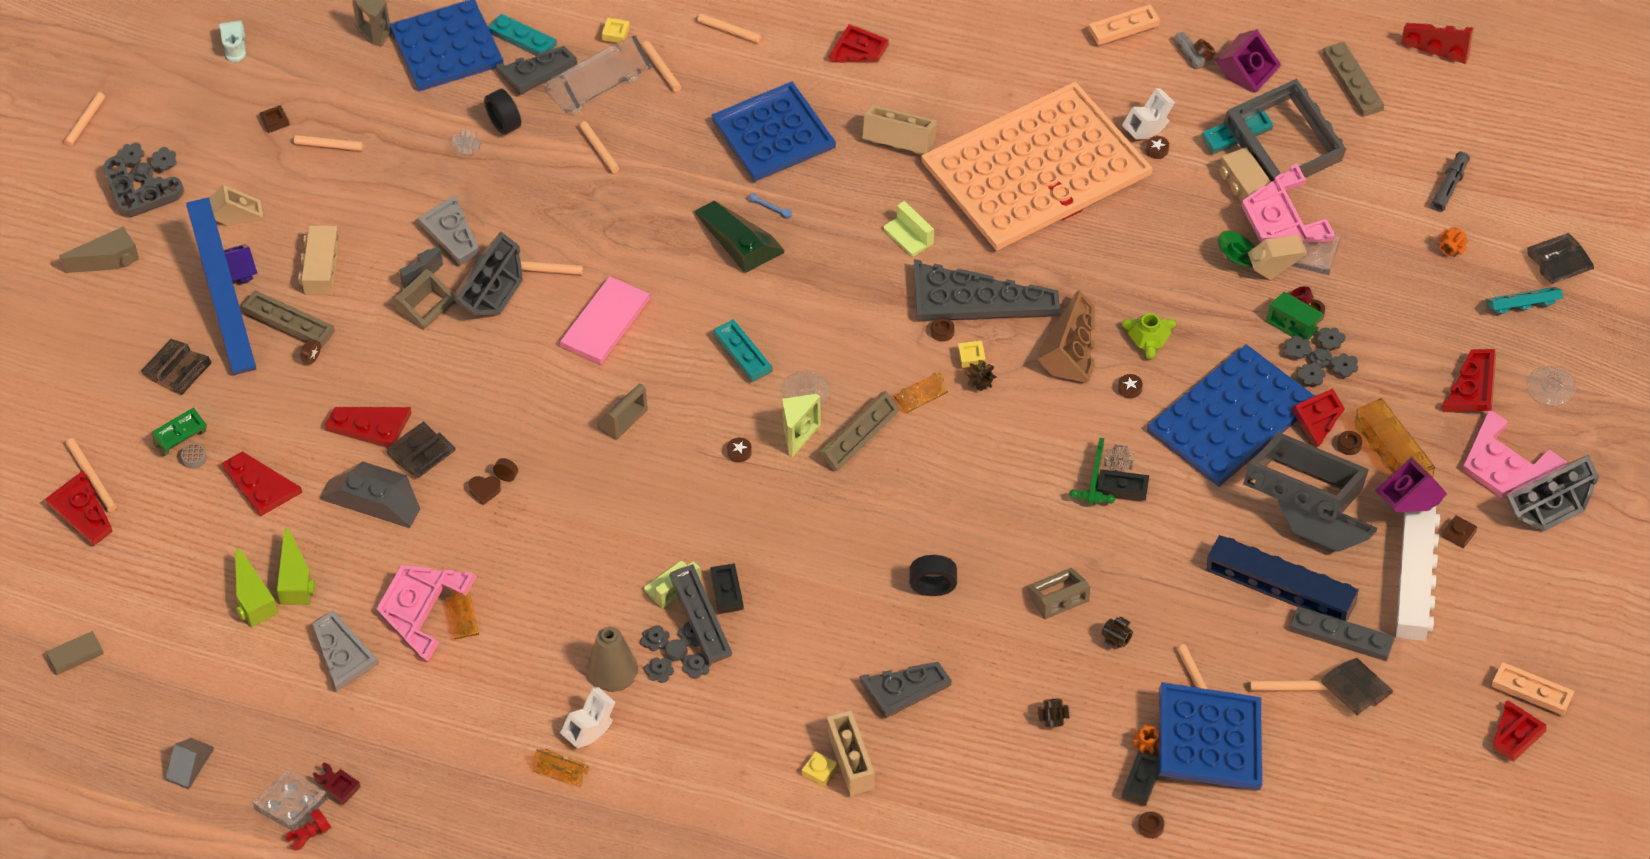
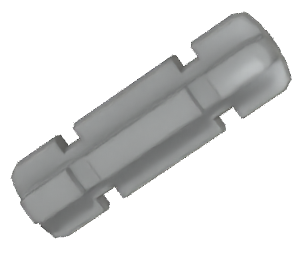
M1183 31L1175 35V42L1181 47L1186 57L1192 61V65L1197 69L1205 65V58L1194 49V43L1189 39V36Z

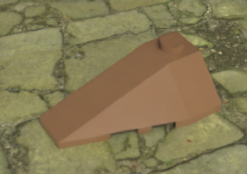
M1080 290L1075 293L1043 343L1037 360L1052 376L1086 383L1090 380L1094 368V359L1091 358V350L1094 349L1091 331L1095 329V306Z

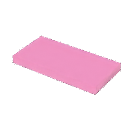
M609 276L561 339L560 347L601 365L649 302L650 294Z

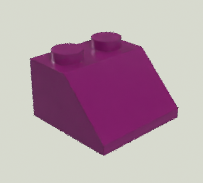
M1258 29L1240 33L1215 59L1216 64L1228 80L1252 93H1256L1281 66V63Z
M1412 457L1375 490L1396 512L1430 511L1433 507L1439 505L1447 495L1436 480Z

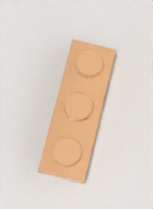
M1147 5L1089 24V31L1099 46L1160 26V19L1152 6Z
M1502 662L1492 683V687L1563 716L1574 695V691L1504 662Z

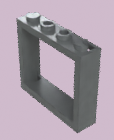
M1298 79L1227 110L1224 124L1241 149L1248 148L1271 182L1281 172L1251 131L1245 119L1288 99L1293 101L1328 151L1327 154L1299 166L1305 178L1341 162L1346 151L1342 144L1343 140L1337 137L1331 123L1323 117L1319 106L1312 101L1307 89L1302 87Z
M1279 432L1249 463L1243 485L1335 522L1363 490L1369 469ZM1279 449H1281V450H1283L1284 452H1283V454H1282V453H1279V452H1277V451H1278ZM1273 459H1276L1344 488L1337 495H1334L1266 466ZM1326 510H1334L1333 515L1325 513Z

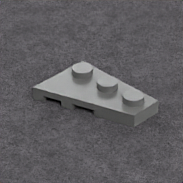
M456 195L418 218L422 228L459 265L479 254L478 246L470 227L467 225Z
M334 611L313 623L317 640L336 691L378 664L377 658Z

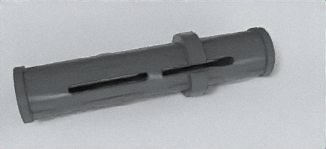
M1462 151L1456 153L1452 164L1447 167L1445 171L1446 176L1431 203V207L1434 210L1443 212L1446 209L1458 182L1464 177V170L1470 161V156Z

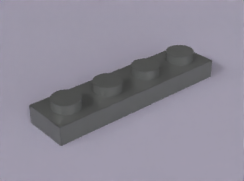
M692 564L670 572L671 582L707 664L709 665L731 657V648L694 565Z
M1299 606L1290 625V632L1386 662L1395 636Z

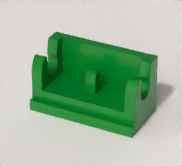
M1283 292L1270 304L1265 322L1292 337L1301 336L1303 340H1309L1318 331L1319 327L1316 325L1323 319L1324 314L1290 294Z
M193 407L152 431L153 444L156 448L160 447L162 455L166 456L169 454V449L198 432L201 435L205 433L207 425Z

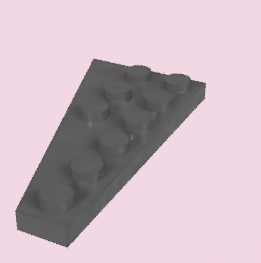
M914 259L917 320L1060 315L1058 290L1031 284L1029 286L1015 284L1013 280L999 281L995 280L994 276L963 269L955 271L944 269L943 265L935 263L934 266L922 264L921 260Z

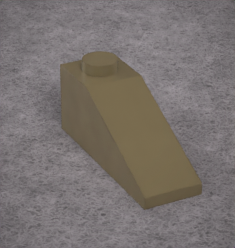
M124 227L59 255L65 273L114 270L139 260L136 245Z

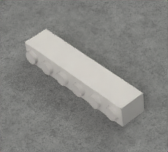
M1436 506L1430 511L1404 512L1396 638L1426 641L1428 631H1433L1434 617L1429 616L1430 611H1434L1435 596H1431V590H1435L1436 575H1432V569L1436 570L1438 555L1433 554V549H1438L1439 534H1434L1435 529H1439L1440 514H1436Z

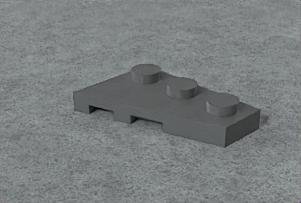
M565 46L540 52L535 58L524 60V57L515 59L516 63L504 66V63L496 64V70L511 86L522 94L577 65V59Z
M939 662L911 666L907 670L893 673L892 670L884 671L882 675L869 677V674L860 676L861 684L885 718L950 687L952 682Z

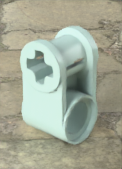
M242 20L219 23L227 60L230 62L243 60L246 56Z

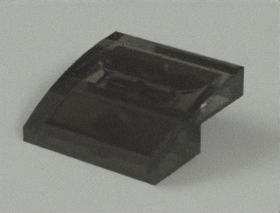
M1569 233L1527 247L1528 256L1540 265V274L1552 284L1594 269V265L1583 247Z
M170 339L141 372L164 388L183 395L212 362L208 356L191 351L188 344Z
M424 421L387 448V454L402 468L417 478H420L456 451V448L440 432L436 434Z
M1358 658L1339 665L1324 675L1321 683L1356 715H1359L1370 705L1377 706L1393 693V690Z

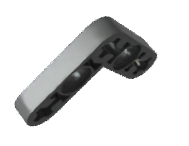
M111 157L104 163V171L122 215L126 217L136 216L173 202L184 194L183 184L177 177H168L135 190L121 158ZM113 166H117L120 175L115 176ZM118 184H128L124 191L116 190ZM175 186L176 190L171 191L170 187ZM147 194H157L153 201L145 200ZM129 197L132 207L127 208L124 198Z

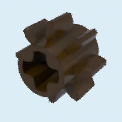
M979 360L977 365L970 363L971 368L969 372L965 373L970 379L967 384L971 387L976 385V389L979 391L983 390V386L991 388L993 379L997 378L992 373L994 366L991 364L986 365L983 360Z
M1121 616L1119 618L1116 617L1115 620L1110 618L1102 630V635L1106 638L1104 643L1114 649L1116 647L1119 648L1120 645L1125 647L1133 635V630L1128 627L1131 622Z
M1062 699L1043 700L1044 707H1038V717L1040 721L1045 720L1046 727L1063 726L1064 719L1070 718L1069 706L1063 705Z

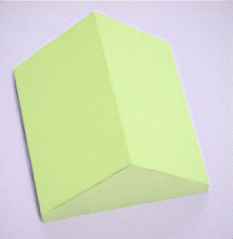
M818 394L782 399L783 428L788 453L792 457L821 426V406Z

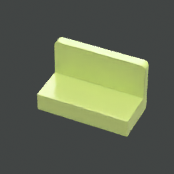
M905 201L897 205V218L884 225V231L911 257H914L934 244V228Z
M680 561L644 587L645 592L662 609L679 598L669 574L672 571L686 567L687 565L683 561ZM693 561L689 565H694L701 580L700 567Z

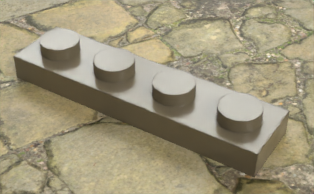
M1345 42L1324 47L1323 55L1362 117L1383 111L1384 103Z
M256 290L242 305L244 313L305 341L309 339L318 341L321 344V348L335 332L333 325Z
M887 391L881 392L819 452L832 471H838L900 411Z

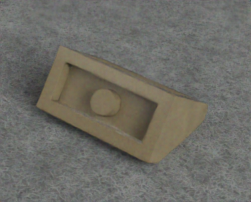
M352 0L357 29L373 45L382 47L391 32L386 1ZM363 12L369 17L370 22L364 21Z
M426 269L395 297L396 310L398 314L416 326L425 329L454 302L455 296L434 273ZM432 291L444 298L423 318L413 309Z
M639 383L598 422V429L617 441L648 410L646 388L644 385Z
M1073 568L1027 586L1029 595L1044 619L1082 605L1090 600L1089 584ZM1069 579L1073 583L1072 586L1047 596L1040 592Z

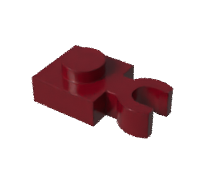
M327 763L322 764V769L326 774L319 775L316 772L313 773L315 782L324 785V792L343 805L361 788L358 780L342 769L333 773L331 766Z

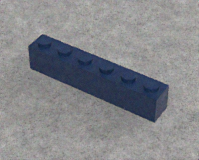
M1219 535L1207 557V572L1296 607L1299 606L1348 621L1357 603L1359 589L1354 588L1352 585L1331 579L1325 574L1313 572L1302 565L1290 563L1279 556L1267 554L1256 547L1244 545L1233 538Z

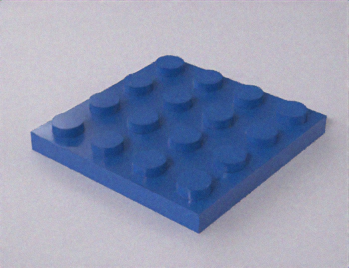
M466 0L390 23L391 32L418 92L495 69L496 64L504 63L475 0Z
M793 81L712 114V121L754 182L836 148V141Z
M1162 682L1159 687V776L1260 790L1262 787L1261 697Z

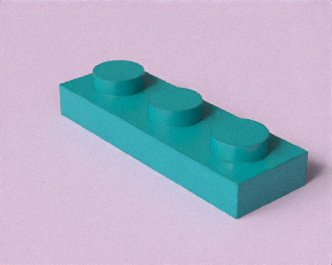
M502 13L488 27L493 36L536 56L540 52L554 49L557 46L555 38Z
M1265 110L1245 119V122L1255 136L1272 130L1274 126ZM1224 123L1206 130L1202 134V138L1212 154L1238 144Z
M1550 287L1486 298L1487 308L1495 310V313L1509 312L1511 307L1518 306V309H1529L1535 303L1552 305L1556 303L1555 300L1563 299L1562 289Z
M734 319L713 329L716 339L752 382L773 372L772 365Z

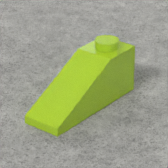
M284 529L277 585L280 605H310L311 595H315L316 582L311 580L309 568L290 530Z
M238 548L235 550L236 596L239 604L236 610L242 620L246 619L250 626L253 627L278 614L275 599L241 549Z

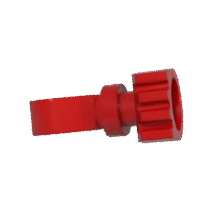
M319 808L311 812L314 822L311 824L308 822L304 825L305 828L291 830L286 834L285 839L287 843L294 838H299L297 842L291 845L294 851L304 847L310 836L313 838L317 835V831L320 830L324 834L331 829L329 822Z

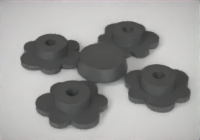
M139 143L125 144L123 149L117 154L125 165L130 163L136 165L133 169V174H128L132 184L135 178L139 182H145L141 188L163 180L162 177H153V168H160V170L165 171L168 167H174L177 163L175 159L176 153L169 151L167 147H162L158 152L152 154L153 160L151 165L140 163L141 157L145 153ZM120 183L117 185L116 190L124 191L128 184ZM149 193L145 198L153 199L157 197V194Z
M1322 328L1317 340L1322 343L1324 349L1319 348L1313 352L1310 347V341L1307 339L1303 340L1301 336H1293L1291 340L1285 342L1287 347L1285 353L1290 357L1295 356L1297 359H1302L1304 356L1311 354L1312 364L1302 365V370H1299L1297 374L1298 378L1304 380L1306 385H1321L1323 377L1326 375V372L1321 370V368H1326L1330 363L1334 366L1333 371L1340 373L1343 377H1349L1352 375V372L1358 371V359L1355 356H1348L1342 353L1339 357L1332 358V354L1328 351L1333 347L1336 349L1340 348L1341 343L1345 341V335L1340 333L1337 328Z
M689 622L685 623L684 629L679 631V636L682 637L681 640L674 639L669 642V632L664 631L659 625L652 627L651 630L646 629L644 631V637L641 640L642 645L650 647L652 651H657L659 648L665 649V654L668 657L661 660L653 658L652 663L645 665V672L649 674L651 681L667 682L669 675L674 673V668L671 667V660L679 661L683 658L685 664L683 671L689 673L691 678L697 679L702 674L707 675L709 673L711 664H707L705 657L701 653H696L694 656L687 655L688 649L686 646L692 644L699 646Z

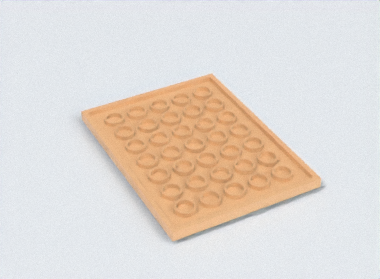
M1076 81L921 156V162L996 251L1152 175L1153 171L1148 162ZM1058 181L1061 182L1060 185L1054 187L1053 191L1048 188V186L1056 185ZM1071 197L1074 200V202L1068 206H1064L1060 203V201H1067Z

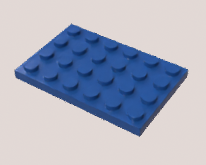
M1245 344L1148 424L1147 431L1220 487L1259 454L1279 432H1285L1298 421L1291 409L1295 405L1315 397V395Z

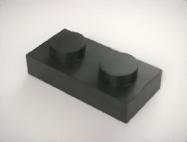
M1100 469L1097 491L1102 492L1103 495L1111 494L1114 497L1146 501L1149 475Z
M735 563L710 567L719 613L743 610V599Z
M1138 751L1123 789L1122 799L1147 806L1159 775V757Z

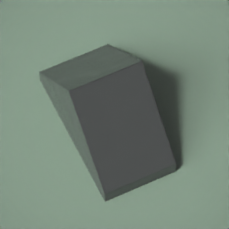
M193 738L174 744L166 781L189 790L213 752L214 747Z

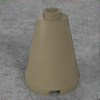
M604 627L597 633L587 667L589 680L593 685L605 688L608 692L621 691L629 687L634 682L633 679L638 673L637 660L623 635L615 627Z

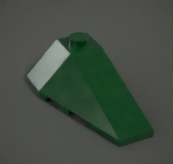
M715 200L695 210L697 217L744 273L784 253V249L771 234Z

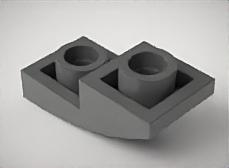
M439 246L417 254V263L399 269L404 289L426 269L435 273L443 265Z

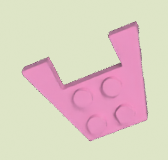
M1297 163L1292 165L1284 174L1281 173L1275 177L1273 182L1267 186H1262L1242 201L1241 206L1260 243L1266 239L1299 235L1302 242H1331L1335 239V234L1327 219L1303 225L1286 191L1303 186L1306 181Z
M1489 411L1464 464L1463 472L1500 498H1504L1514 488L1567 463V461L1551 450H1548L1535 464L1530 463L1495 439L1507 428L1508 421L1495 412Z
M401 565L379 603L377 610L425 661L429 662L440 642L420 632V628L444 587L466 596L476 576L471 572L459 573L453 570L439 571L432 570L431 568Z

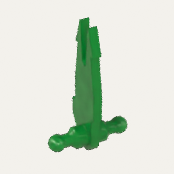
M1099 438L1090 490L1077 491L1072 489L1069 492L1070 498H1079L1083 502H1088V505L1100 504L1102 502L1114 503L1115 497L1113 495H1103L1102 492L1096 491L1104 438Z

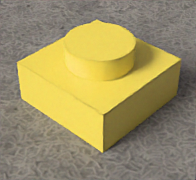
M607 18L602 32V40L624 44L630 28L629 21Z
M982 341L958 343L962 368L970 367V363L977 365L979 360H983L986 363Z
M815 751L802 769V776L824 787L837 770V762Z

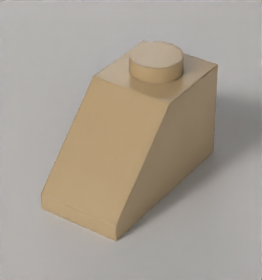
M222 185L209 198L215 221L227 226L258 221L263 218L261 201L226 185Z
M1299 235L1266 239L1250 250L1248 255L1254 270L1272 280L1307 255L1301 237Z

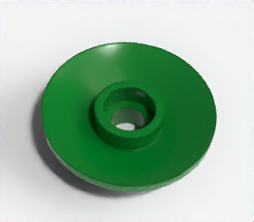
M1233 231L1221 232L1217 240L1220 249L1231 262L1252 267L1248 252L1255 246L1239 233Z

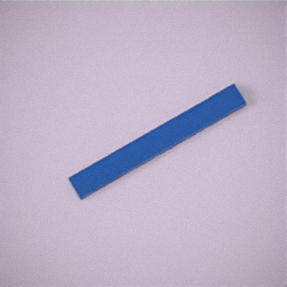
M207 197L187 202L188 214L232 373L237 375L256 370V364L210 199Z

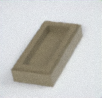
M93 631L46 651L57 675L104 654Z

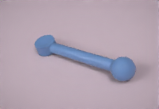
M755 193L749 195L751 202H758L781 213L785 219L791 218L792 212L790 209L783 210L758 198Z

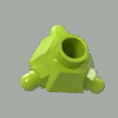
M1147 313L1138 319L1123 320L1122 326L1129 331L1128 334L1141 350H1145V356L1148 359H1153L1156 356V350L1161 349L1171 335V329L1176 327V321L1166 318L1161 320L1158 315Z

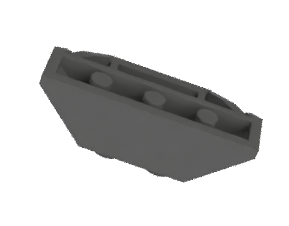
M500 232L478 257L455 291L454 301L472 315H500L523 281L519 256L520 246L503 232Z
M1589 455L1556 467L1514 488L1505 497L1516 519L1543 532L1585 511L1599 476Z
M363 461L331 478L321 495V500L407 528L411 527L420 511V506L407 475Z
M1278 499V503L1293 533L1300 535V538L1305 541L1317 542L1329 551L1339 552L1367 541L1378 529L1344 513L1335 522H1332ZM1326 510L1325 513L1333 515L1334 510Z

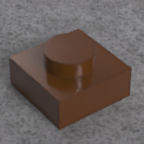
M1455 515L1443 531L1442 537L1464 549L1476 533L1477 526Z

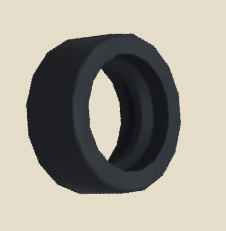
M498 89L485 96L484 104L487 114L494 127L501 134H508L521 127L522 123L518 108L507 91Z
M925 555L915 559L910 565L909 583L911 588L925 596H942L952 592L957 585L956 563L950 558L941 555ZM935 574V575H941V576L930 577V576H925V575Z

